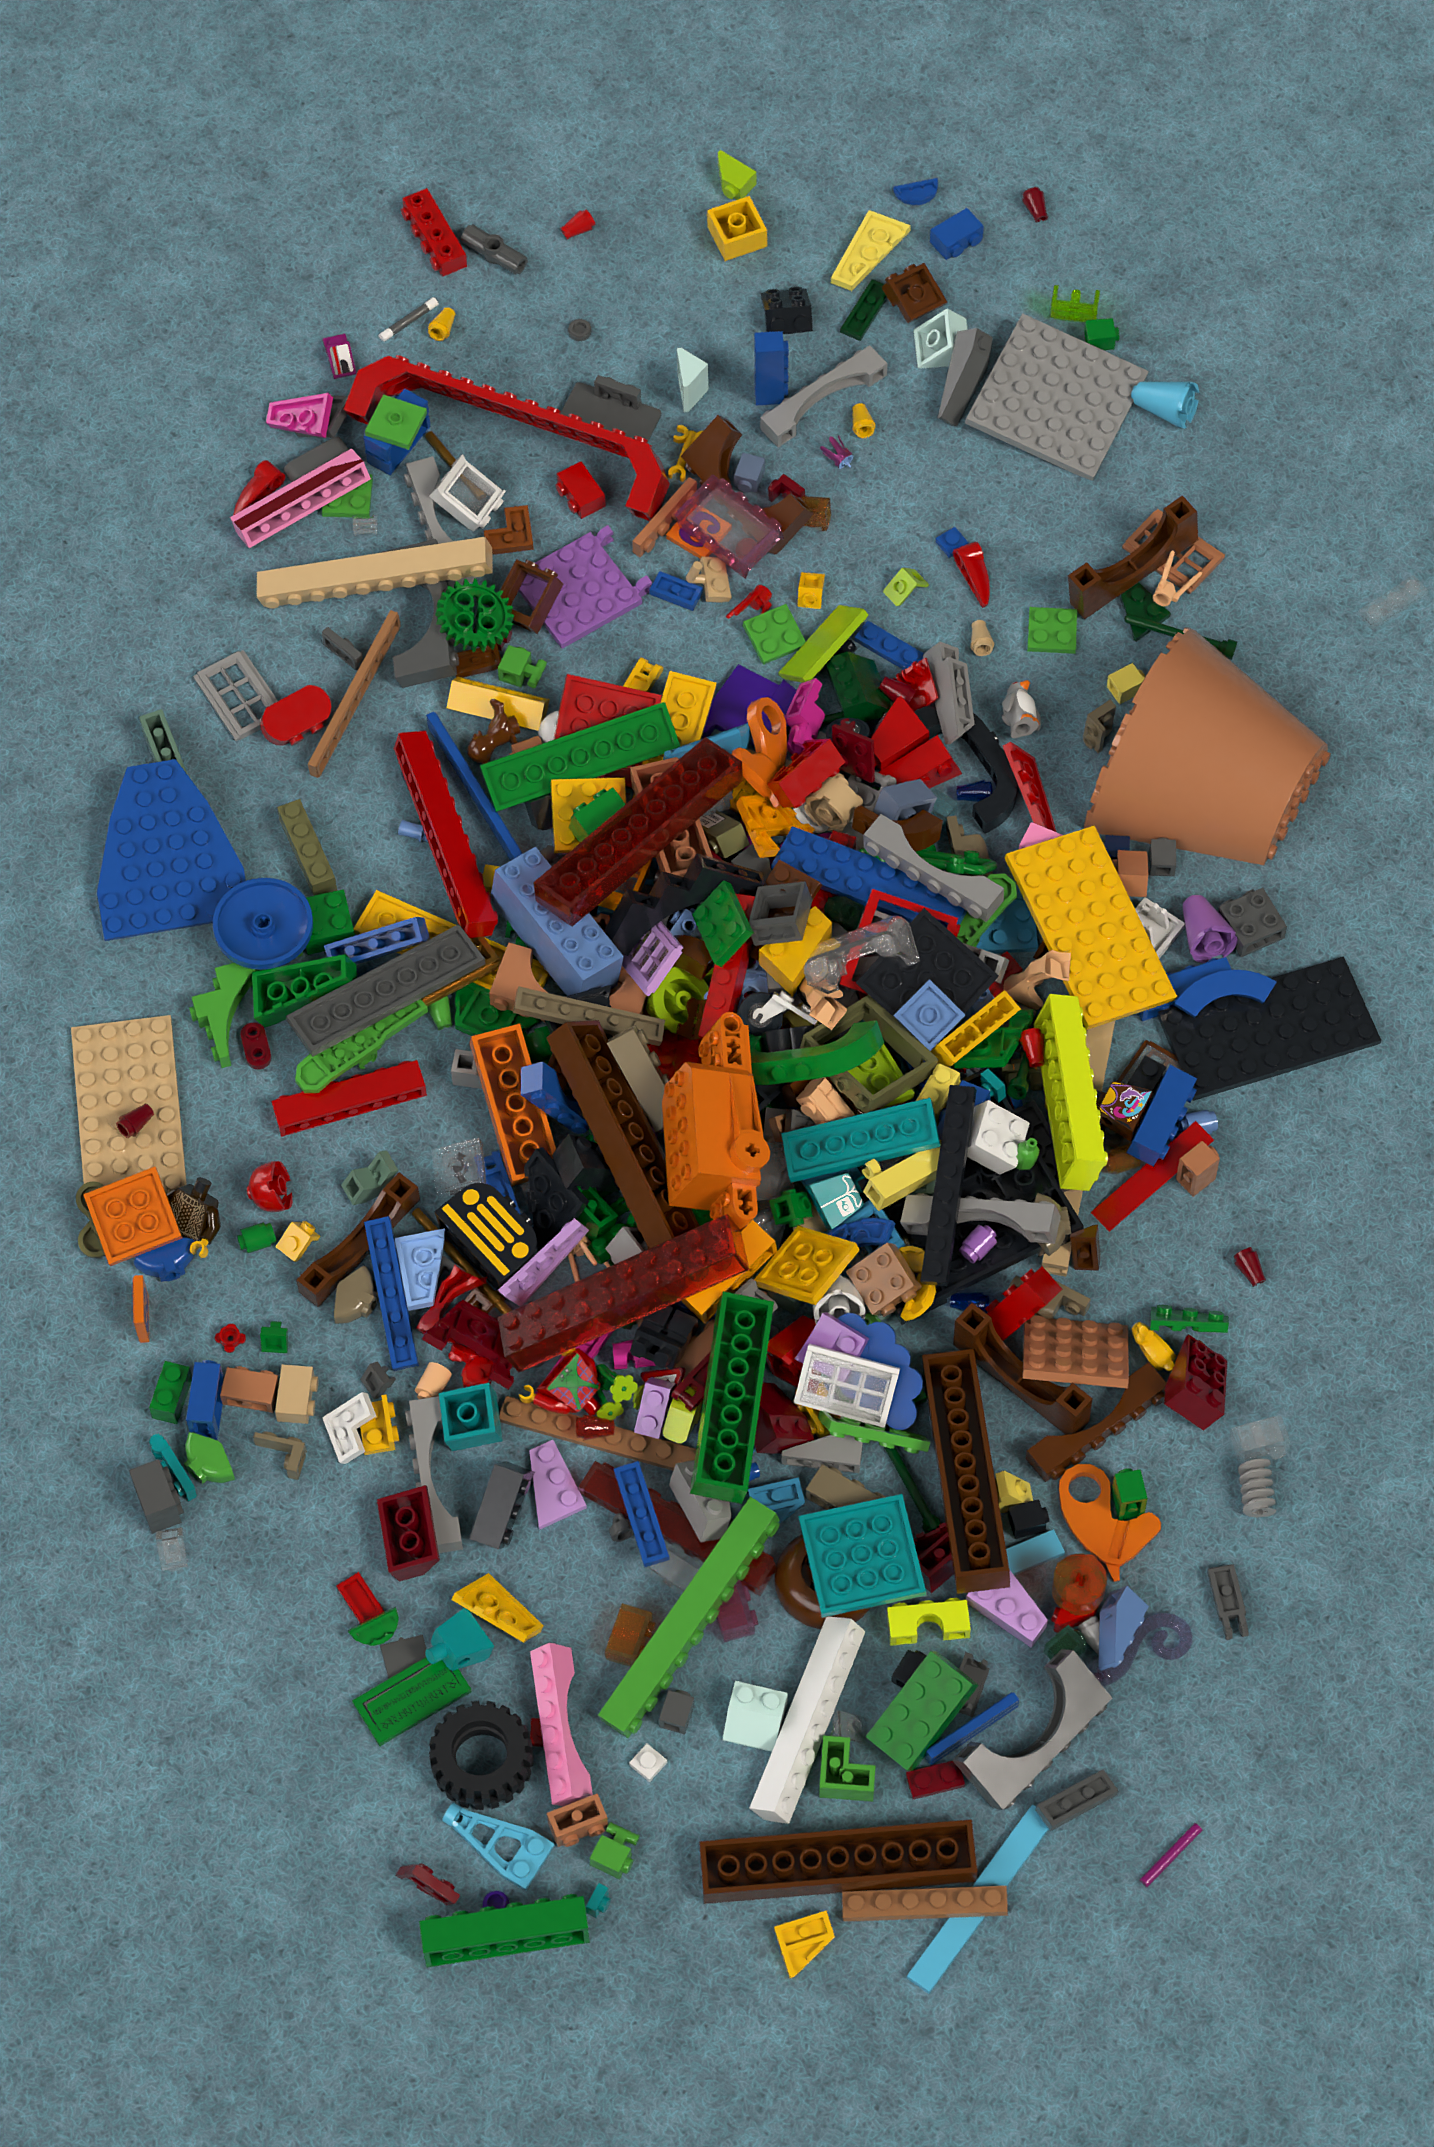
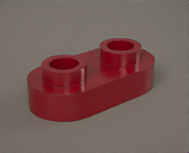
M248 1023L242 1028L240 1033L247 1063L253 1069H264L270 1064L272 1059L265 1029L259 1023ZM252 1031L257 1032L256 1035H249V1033ZM256 1053H262V1056L255 1057L254 1055Z

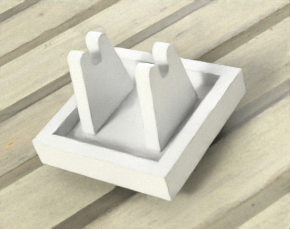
M1144 897L1135 910L1160 959L1183 931L1185 923L1167 912L1166 909L1159 907L1157 903H1153Z

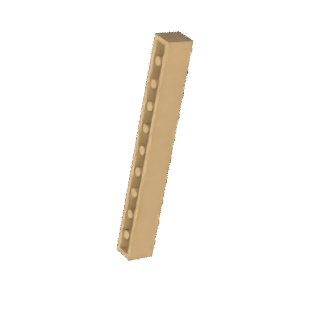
M486 537L260 571L257 572V598L264 607L274 609L281 605H299L302 602L308 601L320 602L327 598H345L347 595L353 594L365 595L373 591H390L393 588L399 587L411 588L419 584H436L439 581L445 580L457 581L471 576L482 577L485 574L493 573L492 546Z

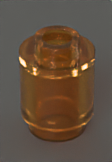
M1131 1143L1108 1151L1106 1168L1109 1174L1114 1172L1120 1174L1140 1167L1141 1160L1126 1153Z

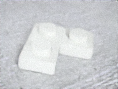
M361 1392L322 1417L339 1463L346 1464L365 1452L357 1428L376 1417L368 1393Z

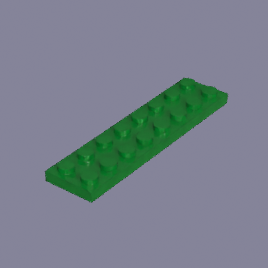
M662 702L482 764L480 769L495 811L499 812L550 794L552 779L597 778L664 755V752L681 746L666 704Z

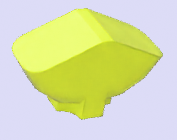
M692 1388L686 1391L691 1396L696 1393ZM673 1398L664 1423L663 1436L676 1443L685 1442L692 1432L694 1425L699 1421L703 1400L693 1412H690L685 1408V1404L682 1401H676Z

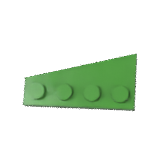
M819 1410L818 1419L830 1431L829 1434L839 1438H845V1435L855 1436L854 1439L859 1442L869 1443L870 1440L878 1441L879 1445L892 1449L895 1445L902 1446L905 1451L919 1454V1451L928 1452L931 1442L923 1435L904 1430H895L891 1427L888 1432L883 1427L868 1423L861 1425L860 1421L843 1416L840 1419L834 1418L828 1412Z

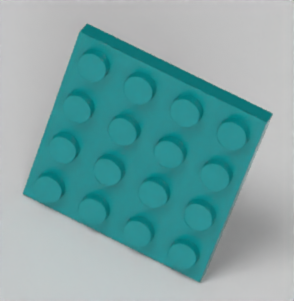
M902 1494L799 1516V1523L822 1618L926 1595Z

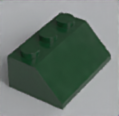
M848 651L832 656L826 663V667L843 717L856 718L864 722L885 717L891 708V703L888 696L878 689L882 680L875 661Z

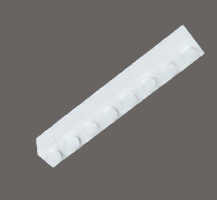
M827 1617L825 1619L750 1805V1809L766 1821L790 1823L865 1634V1631L852 1619Z

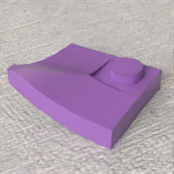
M824 1312L795 1360L804 1364L809 1344L860 1357L869 1338L829 1313ZM814 1360L812 1368L832 1378L835 1365ZM840 1367L837 1381L846 1383L853 1370Z

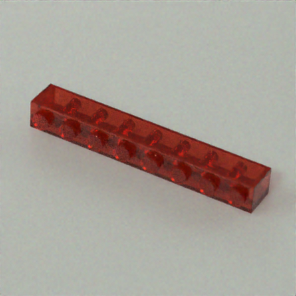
M595 1461L578 1486L581 1495L614 1514L622 1513L626 1519H629L614 1474V1467L605 1462L600 1464ZM647 1488L665 1543L703 1564L720 1539L700 1542L680 1504L673 1500L667 1502L660 1498L661 1495L656 1490ZM762 1552L757 1559L753 1558L748 1566L749 1571L745 1578L737 1581V1584L758 1596L762 1594L776 1570L774 1558L765 1552Z

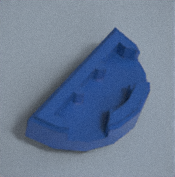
M938 178L894 186L893 192L903 203L922 205L930 202L935 197L938 191Z

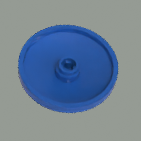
M256 878L236 885L221 898L213 916V931L218 947L234 963L250 969H272L289 963L306 948L313 932V916L308 900L296 887L279 879Z

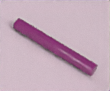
M1194 1823L1139 1881L1148 1887L1201 1833L1202 1828Z

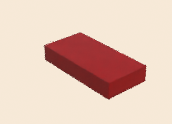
M359 1572L336 1585V1588L360 1624L385 1612Z

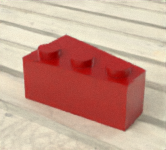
M938 735L878 772L884 776L890 775L896 778V784L921 779L929 789L962 774Z
M830 739L806 740L802 744L805 749L799 755L797 752L790 757L793 762L787 767L782 766L767 783L783 808L800 807L805 803V798L810 793L818 791L828 777H834L840 772L839 768L845 761Z
M1043 1266L1035 1272L1031 1268L1020 1278L1023 1283L1018 1287L1012 1284L1002 1293L1005 1296L1002 1301L999 1302L995 1299L985 1308L988 1312L987 1315L992 1318L993 1326L1002 1341L1063 1290Z

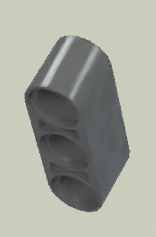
M340 437L331 438L290 461L285 466L284 473L292 483L350 449Z

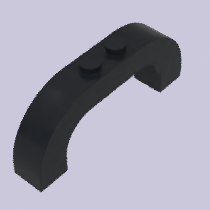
M935 704L914 711L928 729L929 739L943 734ZM973 713L975 725L962 734L961 738L970 746L996 786L990 796L973 804L972 816L984 834L1004 823L1012 813L1016 803L1018 783L1006 753L999 745L997 735L993 731L990 732L985 723Z

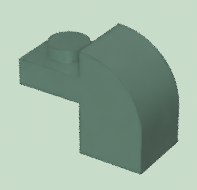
M380 1151L368 1167L352 1170L341 1186L352 1205L363 1204L378 1197L382 1189L394 1178L399 1170L388 1151Z

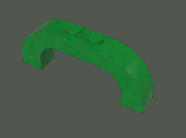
M877 1020L854 1023L846 1035L832 1043L765 1053L762 1036L749 1037L754 1084L771 1085L825 1078L846 1072L872 1058L884 1044Z

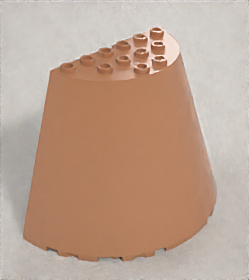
M1185 627L1183 630L1184 634L1178 632L1172 641H1169L1166 645V648L1170 649L1167 654L1160 653L1132 701L1134 703L1132 710H1130L1129 714H1125L1111 744L1113 746L1109 751L1111 756L1107 766H1102L1097 779L1096 787L1090 800L1093 806L1087 811L1084 829L1095 825L1098 834L1130 836V840L1151 844V839L1168 838L1169 840H1176V849L1264 865L1267 859L1272 860L1278 849L1275 846L1277 841L1284 840L1289 829L1287 827L1289 821H1295L1299 812L1297 807L1300 802L1305 803L1310 792L1308 790L1310 784H1316L1320 775L1319 769L1321 765L1326 766L1331 753L1328 752L1327 743L1197 631Z

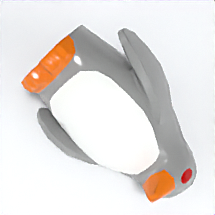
M1028 680L1011 683L1007 690V695L1002 702L1004 713L1002 719L1008 726H1011L1012 738L1028 736L1034 731H1039L1041 728L1040 714L1035 707L1034 699L1027 693L1030 685Z

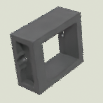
M805 881L757 888L749 919V924L753 930L751 937L755 946L803 940L812 904V897ZM796 906L792 916L768 918L770 909Z

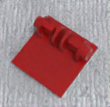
M927 658L918 662L914 661L910 667L903 669L901 673L896 674V678H893L894 680L911 685V688L916 691L908 704L913 711L928 706L939 698Z

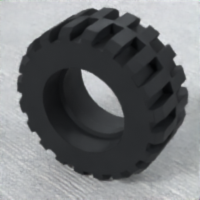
M471 1701L472 1706L465 1708L464 1704L457 1706L455 1714L449 1711L443 1716L444 1723L436 1725L434 1729L435 1736L431 1737L429 1744L431 1769L437 1786L441 1792H446L447 1798L452 1802H455L457 1799L460 1802V1806L469 1808V1804L475 1805L476 1810H484V1805L491 1804V1808L494 1809L499 1807V1802L505 1800L506 1803L512 1801L513 1794L515 1792L520 1794L525 1788L524 1782L529 1781L534 1759L532 1742L526 1725H522V1720L516 1713L510 1714V1708L501 1705L500 1709L496 1708L495 1702L487 1701L486 1705H480L479 1701ZM478 1735H489L499 1739L504 1743L507 1750L505 1762L496 1771L486 1775H473L463 1771L456 1762V1752L467 1739Z

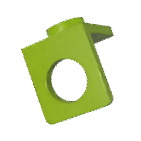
M902 567L885 587L883 593L896 606H900L916 586L926 588L929 584L915 569Z

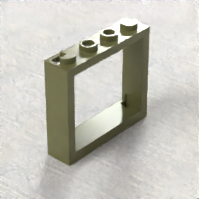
M869 995L849 1006L847 1012L832 1030L824 1024H820L804 1034L800 1048L821 1046L862 1019L865 1022L877 1020L883 1039L915 1069L874 1095L848 1071L827 1077L841 1093H844L864 1113L881 1109L929 1078L930 1075H933V1070L938 1061L936 1056Z

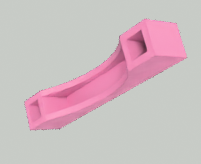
M547 1643L530 1651L551 1801L553 1805L563 1807L589 1797L593 1793L590 1774L577 1753L568 1723L567 1696L570 1682L575 1673L572 1651L570 1647Z

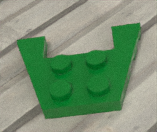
M1033 1009L1018 1011L1010 1018L1009 1027H999L953 1064L954 1068L1005 1067L1020 1043L1021 1032L1027 1030L1034 1020Z

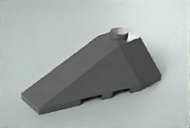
M978 328L957 331L938 414L939 419L951 426L958 425L987 372L993 337Z

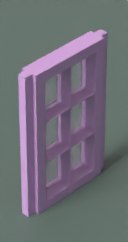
M660 921L639 940L629 956L623 955L622 966L647 996H650L651 993H655L682 954L683 946Z

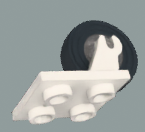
M782 990L780 994L774 991L773 995L765 992L752 993L741 1002L738 1009V1015L743 1020V1024L748 1025L749 1034L754 1036H761V1033L765 1031L778 1030L782 1024L783 1011L790 1009L814 1025L817 1022L815 1018L809 1015L810 1007L802 1004L801 1007L794 1004V997Z

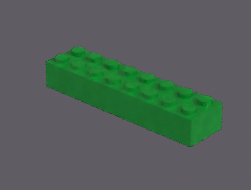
M724 1291L719 1299L690 1494L742 1504L748 1492L774 1301Z

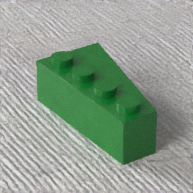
M346 954L252 972L254 1019L264 1028L286 1020L287 1015L357 978L356 964Z

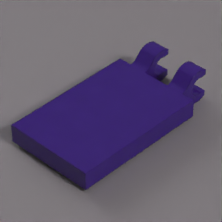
M738 664L712 700L701 739L709 737L714 729L724 732L748 723L747 708L751 702L760 698H771L779 685Z

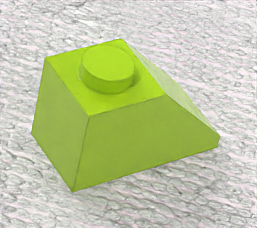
M722 150L718 151V170L724 195L729 199L734 198L738 200L744 198L756 186L757 172Z

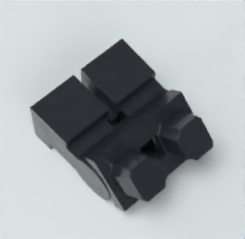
M652 1299L640 1327L636 1330L630 1349L631 1355L638 1358H646L654 1362L656 1366L672 1370L675 1364H678L688 1343L699 1328L698 1318L677 1309L674 1313L673 1307Z

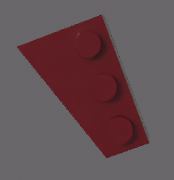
M946 1522L940 1524L939 1528L926 1534L924 1532L917 1534L916 1538L913 1539L924 1585L931 1593L954 1575Z

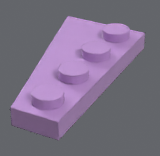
M575 1218L571 1222L566 1223L561 1231L498 1291L521 1307L589 1230Z

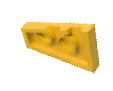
M489 1573L455 1592L451 1599L523 1643L539 1634L544 1627L538 1619Z

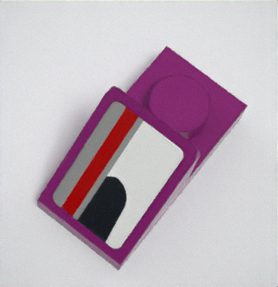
M345 333L323 338L333 378L338 379L355 375L356 369L351 347Z

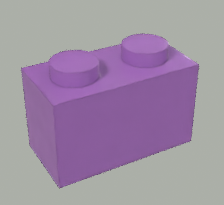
M650 1377L645 1382L634 1433L660 1439L663 1435L664 1423L673 1399L671 1394L675 1389L676 1383Z

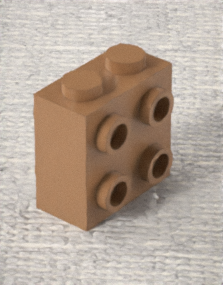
M887 1242L846 1271L872 1315L888 1316L896 1310L895 1306L902 1301H910L917 1295L916 1291L922 1288L898 1247L893 1243Z

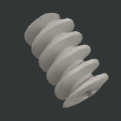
M1269 1459L1250 1460L1238 1467V1473L1240 1474L1239 1483L1242 1485L1240 1492L1243 1495L1241 1499L1244 1504L1243 1513L1249 1517H1269L1276 1513L1275 1509L1269 1508L1275 1505L1276 1501L1272 1498H1267L1274 1495L1273 1489L1266 1488L1273 1485V1480L1266 1478L1272 1475V1471L1265 1468L1271 1464Z

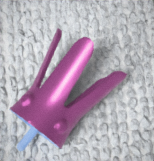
M839 435L838 438L842 447L834 437L830 436L829 441L835 448L837 455L826 447L821 446L820 449L823 451V454L833 460L839 469L845 467L844 465L851 467L849 463L853 460L852 453L845 448Z

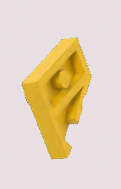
M827 1910L774 1927L790 1979L794 1978L835 1937Z

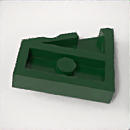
M1139 582L1121 594V602L1126 615L1131 614L1158 623L1164 622L1171 615L1164 606L1158 605L1153 600V595ZM1130 624L1132 636L1136 642L1151 631Z

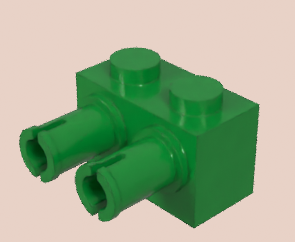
M577 1186L590 1201L577 1220L589 1230L585 1236L591 1242L607 1233L615 1225L618 1217L630 1211L626 1202L622 1204L625 1201L624 1197H620L608 1205L603 1198L611 1195L613 1192L597 1191L596 1187H590L586 1191L581 1190V1186Z

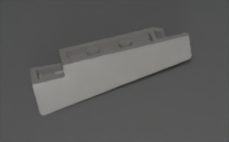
M938 642L923 654V659L927 658L939 697L934 703L945 744H951L975 725L967 663L959 661V649L957 647Z

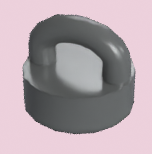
M617 1513L613 1518V1525L609 1528V1534L613 1541L621 1542L631 1538L634 1534L629 1519H626L622 1513Z

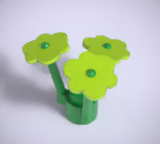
M605 1364L596 1366L597 1380L600 1383V1388L596 1393L603 1404L600 1410L596 1412L597 1421L604 1423L616 1419L617 1416L623 1414L624 1409L620 1402L623 1399L626 1401L630 1400L632 1393H634L633 1407L638 1410L645 1385L643 1384L638 1387L631 1375H626L625 1377L618 1375L615 1371L612 1372ZM602 1390H610L613 1394L612 1398L616 1403L608 1402Z

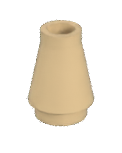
M977 620L972 623L970 647L977 656L989 655L994 647V641L983 620Z

